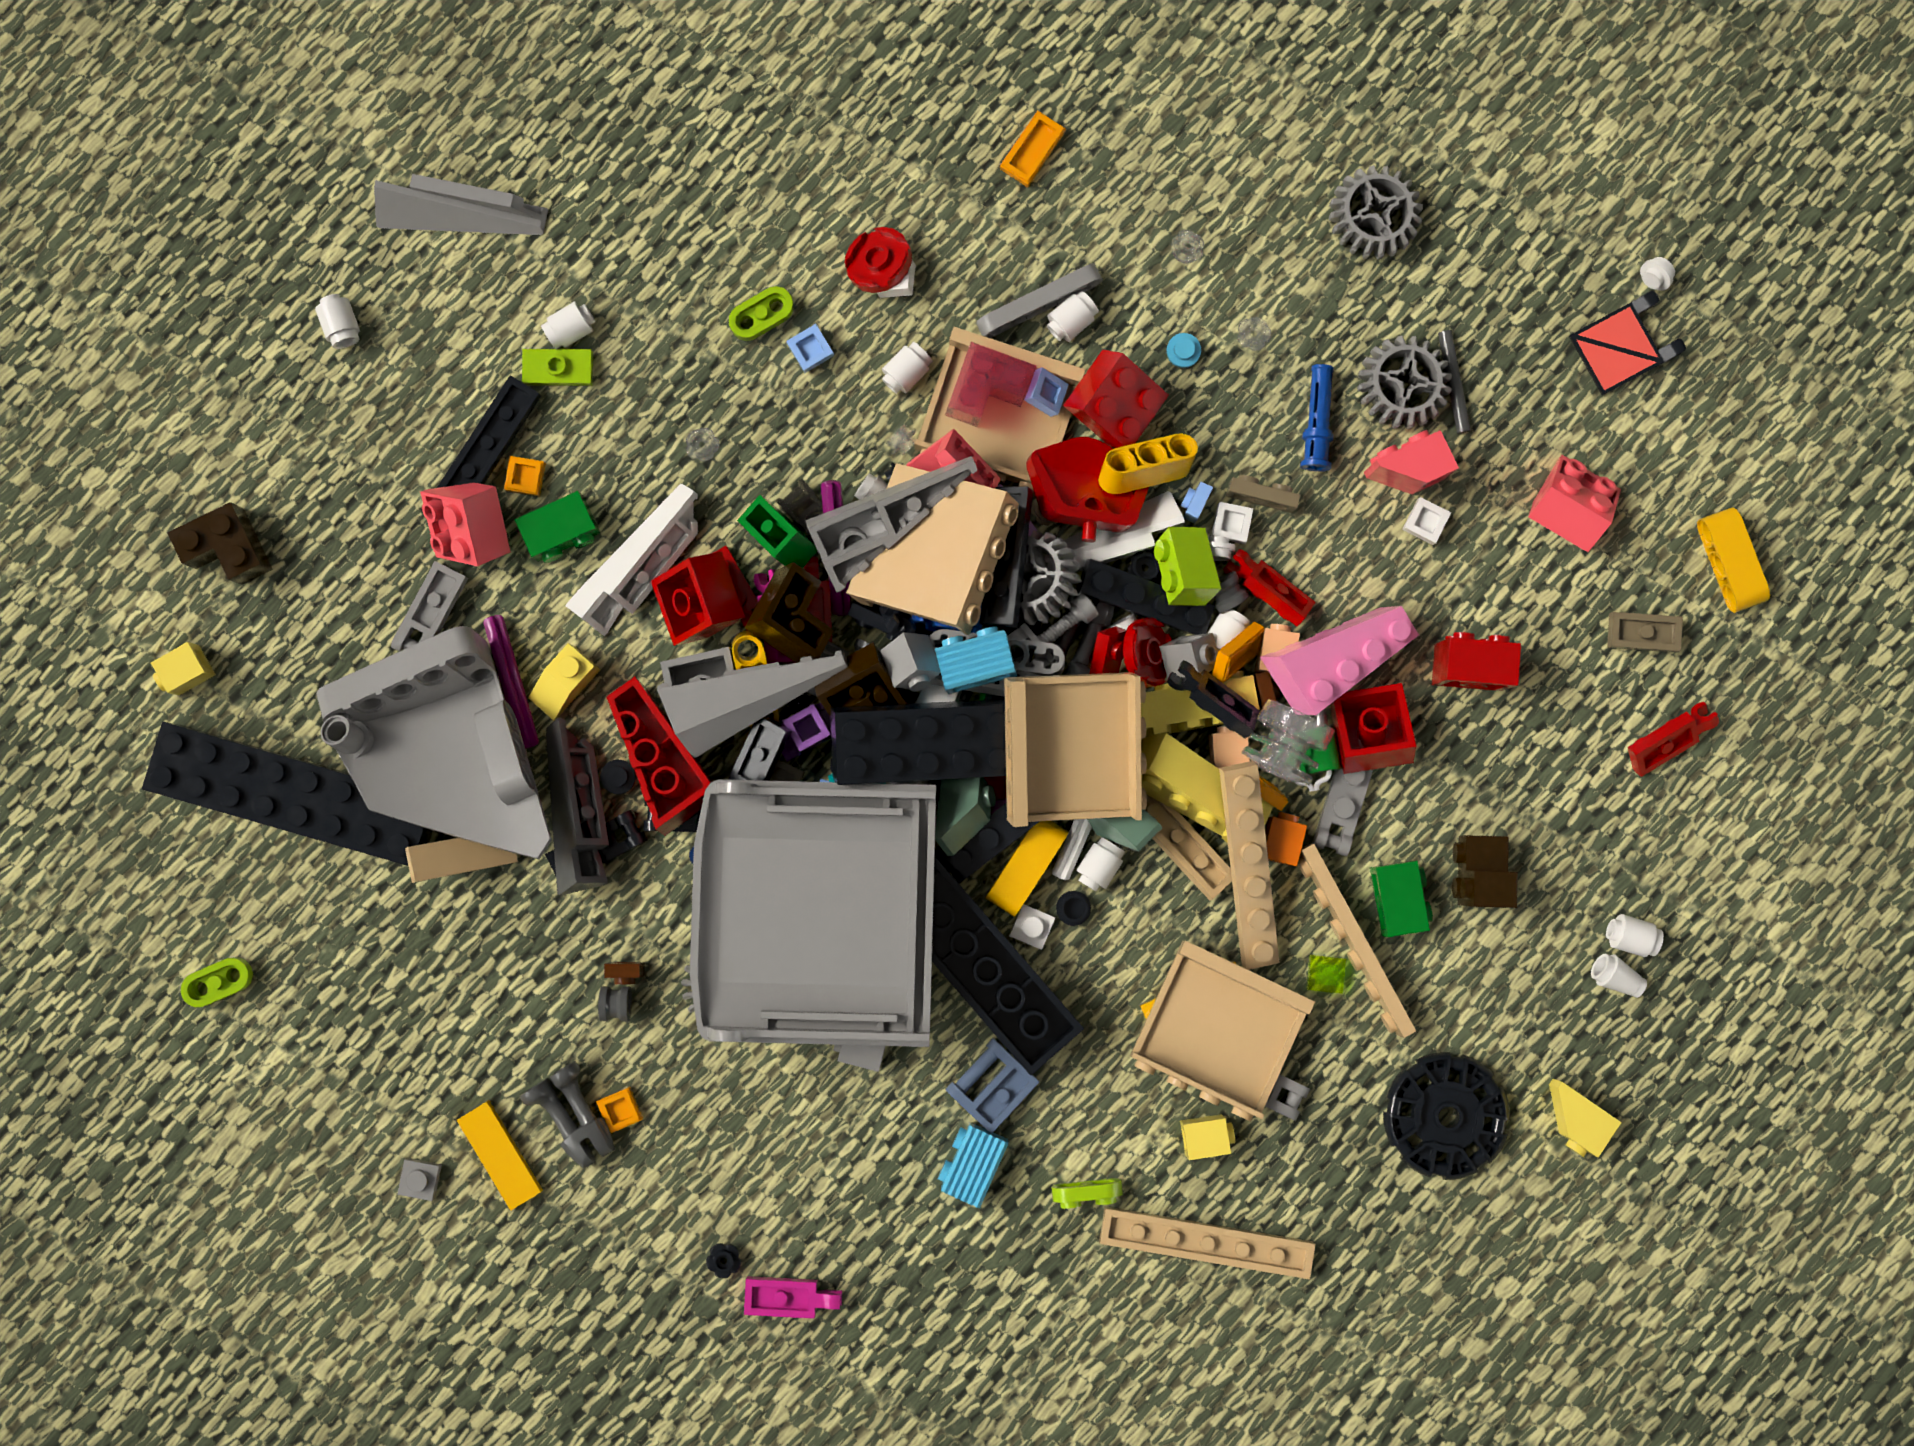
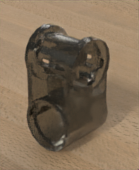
M801 478L797 481L798 486L783 499L778 498L775 502L790 520L797 524L813 541L805 520L823 514V507L819 497Z

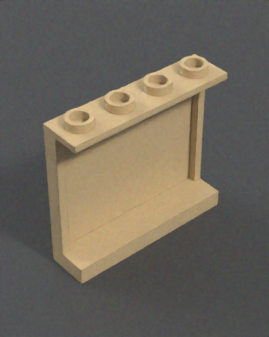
M953 327L949 339V348L919 437L915 441V450L922 453L952 429H955L1001 478L999 484H1005V481L1008 480L1018 483V487L1028 486L1033 490V495H1035L1026 467L1027 459L1035 450L1063 441L1072 414L1063 405L1083 378L1086 369ZM1042 367L1069 384L1059 414L1052 417L1024 400L1034 370Z
M896 463L886 489L929 473V471ZM963 480L954 488L953 493L940 500L930 509V513L889 549L886 548L871 561L867 569L863 572L860 571L854 576L846 593L860 604L873 607V604L881 605L956 627L964 634L970 635L972 627L977 624L980 618V606L984 595L992 586L993 572L997 561L1005 552V540L1009 529L1017 520L1019 503L1007 491Z
M1132 672L1004 677L1007 821L1013 827L1028 826V822L1112 817H1132L1135 820H1142V810H1145L1147 806L1146 791L1141 785V774H1145L1147 768L1146 756L1144 753H1141V739L1146 737V722L1144 717H1141V703L1145 702L1146 688L1140 676Z
M1182 941L1130 1057L1137 1060L1134 1065L1135 1067L1151 1075H1154L1156 1069L1168 1074L1169 1077L1166 1082L1186 1091L1188 1085H1191L1201 1090L1199 1097L1216 1106H1219L1221 1100L1233 1105L1231 1113L1250 1122L1253 1116L1263 1119L1264 1114L1262 1112L1305 1016L1306 1014L1310 1015L1315 1001L1188 941Z

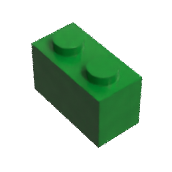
M579 491L515 519L531 557L537 562L541 560L544 563L555 561L563 556V550L575 546L576 549L583 548L595 541L593 536L600 534L589 506Z
M761 495L755 499L737 520L784 566L794 562L803 568L818 551L815 543L782 511Z
M1405 861L1369 867L1381 936L1393 937L1430 931L1429 922L1433 921V913L1429 901L1424 900L1423 887L1427 886L1424 868L1418 866V861Z

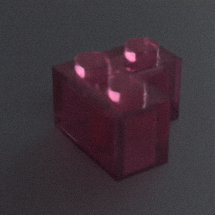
M971 342L945 416L977 427L989 396L1021 407L1028 392L1036 365Z

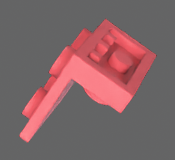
M952 429L906 464V466L931 472L972 456L978 470L974 474L971 473L964 481L995 488L998 487L1001 479L955 429Z

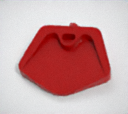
M1076 437L1037 449L1029 456L1026 462L1027 471L1042 515L1052 522L1082 526V541L1088 543L1096 542L1097 529L1124 532L1133 526L1138 520L1149 487L1122 494H1110L1104 491L1099 485L1098 478L1106 454L1113 448L1091 437Z

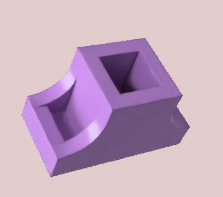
M821 703L810 705L783 720L781 724L792 730L782 752L786 762L793 760L831 738V717Z

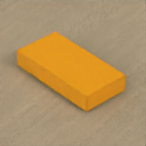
M1037 110L1001 163L1000 170L1026 187H1029L1065 134L1066 129Z
M1254 621L1218 651L1212 675L1224 683L1257 656L1265 627Z

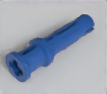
M1316 364L1311 367L1308 428L1302 434V439L1305 441L1304 460L1300 462V468L1308 471L1323 472L1331 470L1332 463L1328 459L1329 445L1334 438L1332 431L1329 429L1334 367L1327 364Z

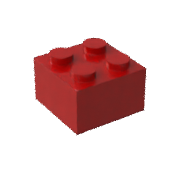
M1102 349L1063 406L1107 445L1118 448L1135 444L1169 394L1124 353Z
M722 551L690 557L651 580L673 646L706 639L745 618L741 601L737 596Z
M1455 632L1453 636H1445V640L1434 644L1432 685L1503 691L1516 687L1519 683L1521 643H1512L1509 636L1490 635L1488 639L1480 640L1475 639L1474 633Z
M1402 683L1347 691L1331 703V717L1333 726L1336 727L1343 774L1414 763L1417 746Z

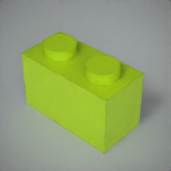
M1168 527L1155 542L1154 556L1159 564L1162 576L1161 585L1166 592L1168 604L1205 606L1221 590L1206 528Z

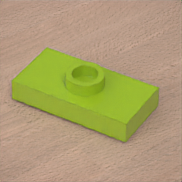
M522 349V383L527 386H593V351L591 349Z

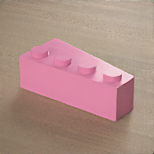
M1402 606L1380 607L1346 621L1335 628L1324 630L1313 637L1301 642H1295L1284 649L1266 654L1260 658L1295 715H1317L1414 640L1419 634Z

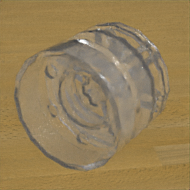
M1267 699L1257 721L1270 731L1267 736L1257 733H1251L1249 736L1251 740L1262 745V748L1258 751L1244 746L1241 754L1258 764L1259 769L1287 782H1299L1310 785L1313 777L1299 770L1301 764L1313 769L1318 768L1319 764L1306 755L1309 748L1317 751H1326L1335 730L1300 711Z

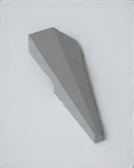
M972 456L805 520L836 593L842 591L846 584L860 571L863 572L870 566V562L886 548L889 549L927 516L930 513V509L940 500L953 493L954 488L965 478L978 470Z
M840 650L835 651L834 656L812 660L811 656L802 657L798 663L780 666L779 662L753 666L726 671L722 677L701 680L700 676L690 678L688 683L668 686V683H662L657 686V691L675 735L692 757L696 758L848 667L846 656Z

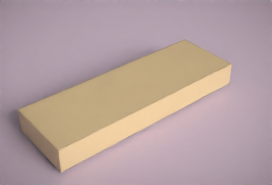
M462 838L405 848L412 883L518 862L516 853Z

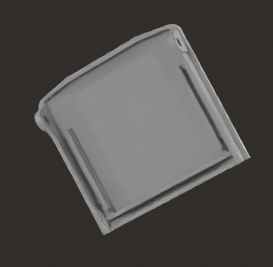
M719 779L709 784L705 790L694 841L690 948L691 989L697 1030L702 1038L713 1042L930 1046L936 785L878 783L837 785L836 782Z

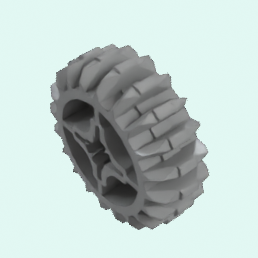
M1374 165L1368 168L1367 174L1360 168L1355 171L1354 178L1348 175L1343 180V186H1337L1334 191L1337 198H1333L1329 204L1330 208L1335 210L1330 213L1329 221L1337 223L1332 229V234H1340L1342 232L1344 234L1339 241L1340 245H1345L1348 241L1353 244L1350 248L1351 254H1355L1358 248L1363 249V259H1367L1372 251H1374L1377 260L1383 258L1385 251L1392 257L1397 253V247L1404 250L1409 245L1408 239H1414L1418 232L1414 227L1420 226L1422 218L1416 214L1423 210V204L1414 202L1420 196L1419 191L1409 192L1408 190L1412 185V180H1406L1404 183L1399 181L1402 176L1401 171H1397L1392 177L1389 175L1388 166H1384L1380 174H1378ZM1377 189L1390 194L1391 197L1380 195ZM1360 192L1362 196L1360 201L1362 209L1355 216L1351 217V198ZM1372 208L1375 212L1383 211V213L1379 217L1377 213L1371 214L1369 211ZM1400 208L1402 216L1401 225L1397 231L1392 233L1390 229L1392 224L1390 215ZM1359 228H1369L1374 232L1375 236L1369 235Z
M1402 335L1397 336L1394 344L1389 339H1386L1382 342V349L1375 346L1370 351L1372 357H1366L1363 360L1362 364L1366 369L1359 371L1358 378L1367 382L1359 384L1357 391L1368 392L1361 399V404L1367 405L1372 402L1374 406L1368 413L1370 416H1373L1378 411L1381 412L1383 415L1379 419L1380 424H1385L1389 418H1393V429H1397L1401 425L1402 420L1406 429H1412L1415 421L1420 426H1423L1428 422L1427 416L1434 419L1439 415L1437 408H1444L1447 401L1443 396L1449 395L1452 388L1443 383L1449 382L1452 379V374L1442 373V370L1448 366V361L1443 360L1438 363L1436 358L1441 353L1440 349H1436L1432 353L1427 351L1430 346L1429 341H1425L1419 347L1417 346L1416 336H1412L1407 345ZM1404 357L1399 370H1389L1387 373L1380 371L1384 362L1393 358ZM1417 362L1425 369L1429 378L1418 373L1416 368ZM1404 374L1406 383L1411 384L1405 392L1403 382L1399 380ZM1379 383L1381 387L1388 389L1392 393L1393 403L1384 396ZM1429 393L1428 399L1424 404L1413 408H1405L1411 394Z
M1033 530L1031 536L1028 535L1022 594L1024 596L1023 602L1020 604L1018 623H1023L1025 620L1027 624L1035 626L1038 619L1040 622L1048 624L1049 614L1054 617H1060L1059 608L1061 606L1071 608L1067 600L1068 596L1078 595L1077 590L1072 587L1073 584L1082 582L1080 576L1075 573L1081 568L1079 563L1073 560L1076 556L1075 552L1071 548H1067V543L1063 539H1056V536L1050 532H1046L1043 535L1040 531ZM1045 554L1052 555L1056 571H1051L1047 568V562L1044 561Z

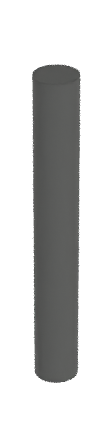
M1452 330L1442 331L1438 333L1443 360L1448 361L1445 373L1452 374V379L1447 383L1452 388L1450 399L1457 434L1470 432L1471 428Z

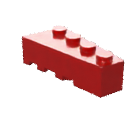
M634 676L606 696L621 738L624 740L627 748L628 757L640 783L644 800L652 815L651 819L654 827L658 832L666 836L701 810L705 790L713 781L698 760L692 757L675 735L669 719L647 688Z

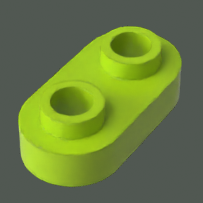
M773 286L736 306L729 315V326L732 333L740 340L751 341L782 324L793 313L794 304L792 297L786 289ZM773 302H781L783 304L782 309L778 312L772 311L770 307ZM744 319H751L753 326L749 329H744L741 327V322Z
M239 957L221 960L188 975L181 984V996L192 1007L211 1005L245 990L253 978L252 968L246 960ZM234 968L240 972L238 981H233L230 977V973ZM201 982L205 983L208 988L205 995H201L198 991V986Z
M1115 1178L1062 1183L1051 1187L1053 1202L1060 1203V1207L1063 1209L1082 1206L1081 1201L1095 1200L1096 1205L1114 1204L1117 1202L1116 1197L1123 1195L1122 1180Z

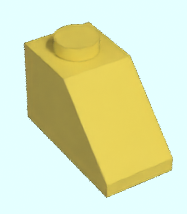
M567 643L544 669L528 698L555 721L601 669L575 646Z
M1552 1079L1549 1086L1559 1134L1568 1139L1565 1146L1582 1157L1589 1153L1599 1158L1622 1122L1565 1083Z

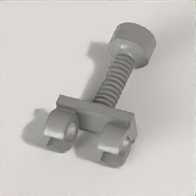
M1081 593L1070 602L1072 606L1071 611L1049 627L1046 632L1044 631L1043 634H1040V636H1036L1024 622L1020 628L1014 630L1007 637L1053 643V641L1058 639V636L1063 635L1064 632L1072 628L1079 621H1084L1088 624L1099 613L1092 602ZM1011 647V652L1015 653L1020 648ZM1047 653L1046 658L1033 659L1044 662L1046 669L1051 668L1052 663H1056L1051 653ZM1033 660L1029 663L1028 667H1034Z

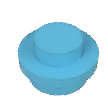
M1179 333L1168 342L1166 349L1167 357L1173 365L1180 368H1188L1198 361L1201 355V345L1193 335Z

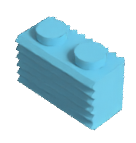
M997 627L985 628L976 632V638L963 641L962 636L951 637L942 641V647L935 648L944 688L948 694L1001 681L1004 677L1018 676L1005 630L998 631Z
M971 1122L967 1129L960 1127L952 1147L957 1149L953 1161L945 1160L938 1176V1180L943 1182L941 1191L976 1208H980L1009 1144L1008 1139L996 1133L991 1134L985 1128Z

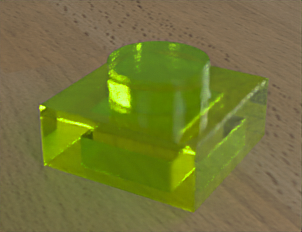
M1309 955L1306 990L1343 994L1346 959Z

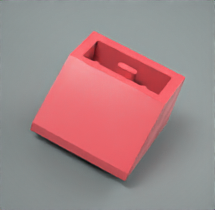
M1425 430L1410 437L1409 441L1401 445L1399 450L1395 444L1378 452L1377 456L1370 460L1371 466L1364 471L1367 479L1413 495L1443 481L1459 469L1441 430L1431 435L1428 430Z
M1561 455L1534 499L1528 517L1584 551L1589 552L1612 524L1621 489L1609 478L1599 477L1589 471L1580 461Z
M469 483L427 489L420 492L423 501L422 511L427 519L431 534L430 544L437 558L480 566L511 553L496 486Z

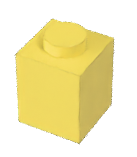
M190 642L184 643L151 662L156 672L153 674V678L158 687L164 692L179 696L216 675L201 647Z
M1222 1114L1180 1121L1185 1156L1188 1160L1231 1154L1230 1144H1235L1232 1122L1226 1123V1118Z

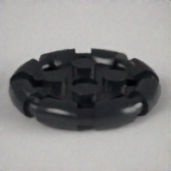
M1438 1052L1416 1059L1415 1065L1408 1070L1403 1068L1397 1074L1385 1097L1389 1101L1387 1112L1383 1111V1122L1391 1147L1395 1146L1401 1154L1399 1158L1408 1167L1427 1177L1438 1175L1442 1176L1443 1180H1456L1478 1173L1477 1169L1486 1162L1490 1164L1498 1156L1508 1136L1505 1133L1507 1120H1510V1108L1503 1086L1497 1085L1492 1078L1494 1073L1488 1067L1466 1055L1455 1057L1451 1056L1450 1052ZM1450 1070L1459 1071V1082L1448 1080ZM1426 1075L1431 1084H1426L1420 1089L1416 1081ZM1482 1086L1487 1094L1481 1100H1478L1473 1091ZM1403 1102L1413 1103L1411 1116L1401 1114ZM1445 1107H1453L1456 1111V1120L1450 1126H1443L1439 1121V1113ZM1484 1116L1492 1118L1491 1130L1483 1129ZM1414 1133L1422 1140L1415 1147L1407 1139ZM1474 1142L1478 1151L1468 1157L1463 1148ZM1437 1151L1447 1153L1444 1162L1435 1161Z

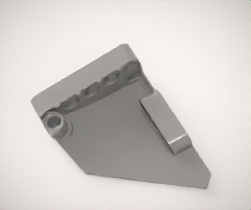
M467 626L451 628L319 688L316 695L324 722L320 731L321 738L326 744L337 751L370 811L437 832L540 860L552 841L518 722L512 708L504 699L489 644L472 628Z

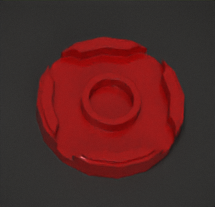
M874 228V232L869 234L864 232L849 246L845 256V267L847 268L849 279L860 290L870 293L887 291L899 284L908 274L912 264V250L903 234L894 228Z
M1153 617L1134 620L1128 626L1123 641V655L1128 672L1140 676L1141 681L1145 683V688L1160 686L1166 682L1167 674L1159 646L1172 641L1170 634H1165L1161 628L1165 627L1162 622Z

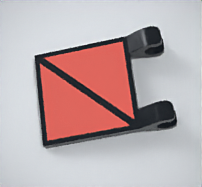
M1655 291L1644 294L1631 303L1569 335L1601 395L1671 360L1686 350V345L1682 339H1677L1658 350L1640 319L1639 314L1654 307L1660 301Z

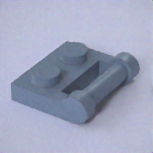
M994 1038L987 1043L988 1049L956 1083L952 1081L945 1089L991 1134L1039 1083V1080L1033 1075L1030 1076L1022 1065ZM999 1058L1005 1066L972 1100L966 1092Z

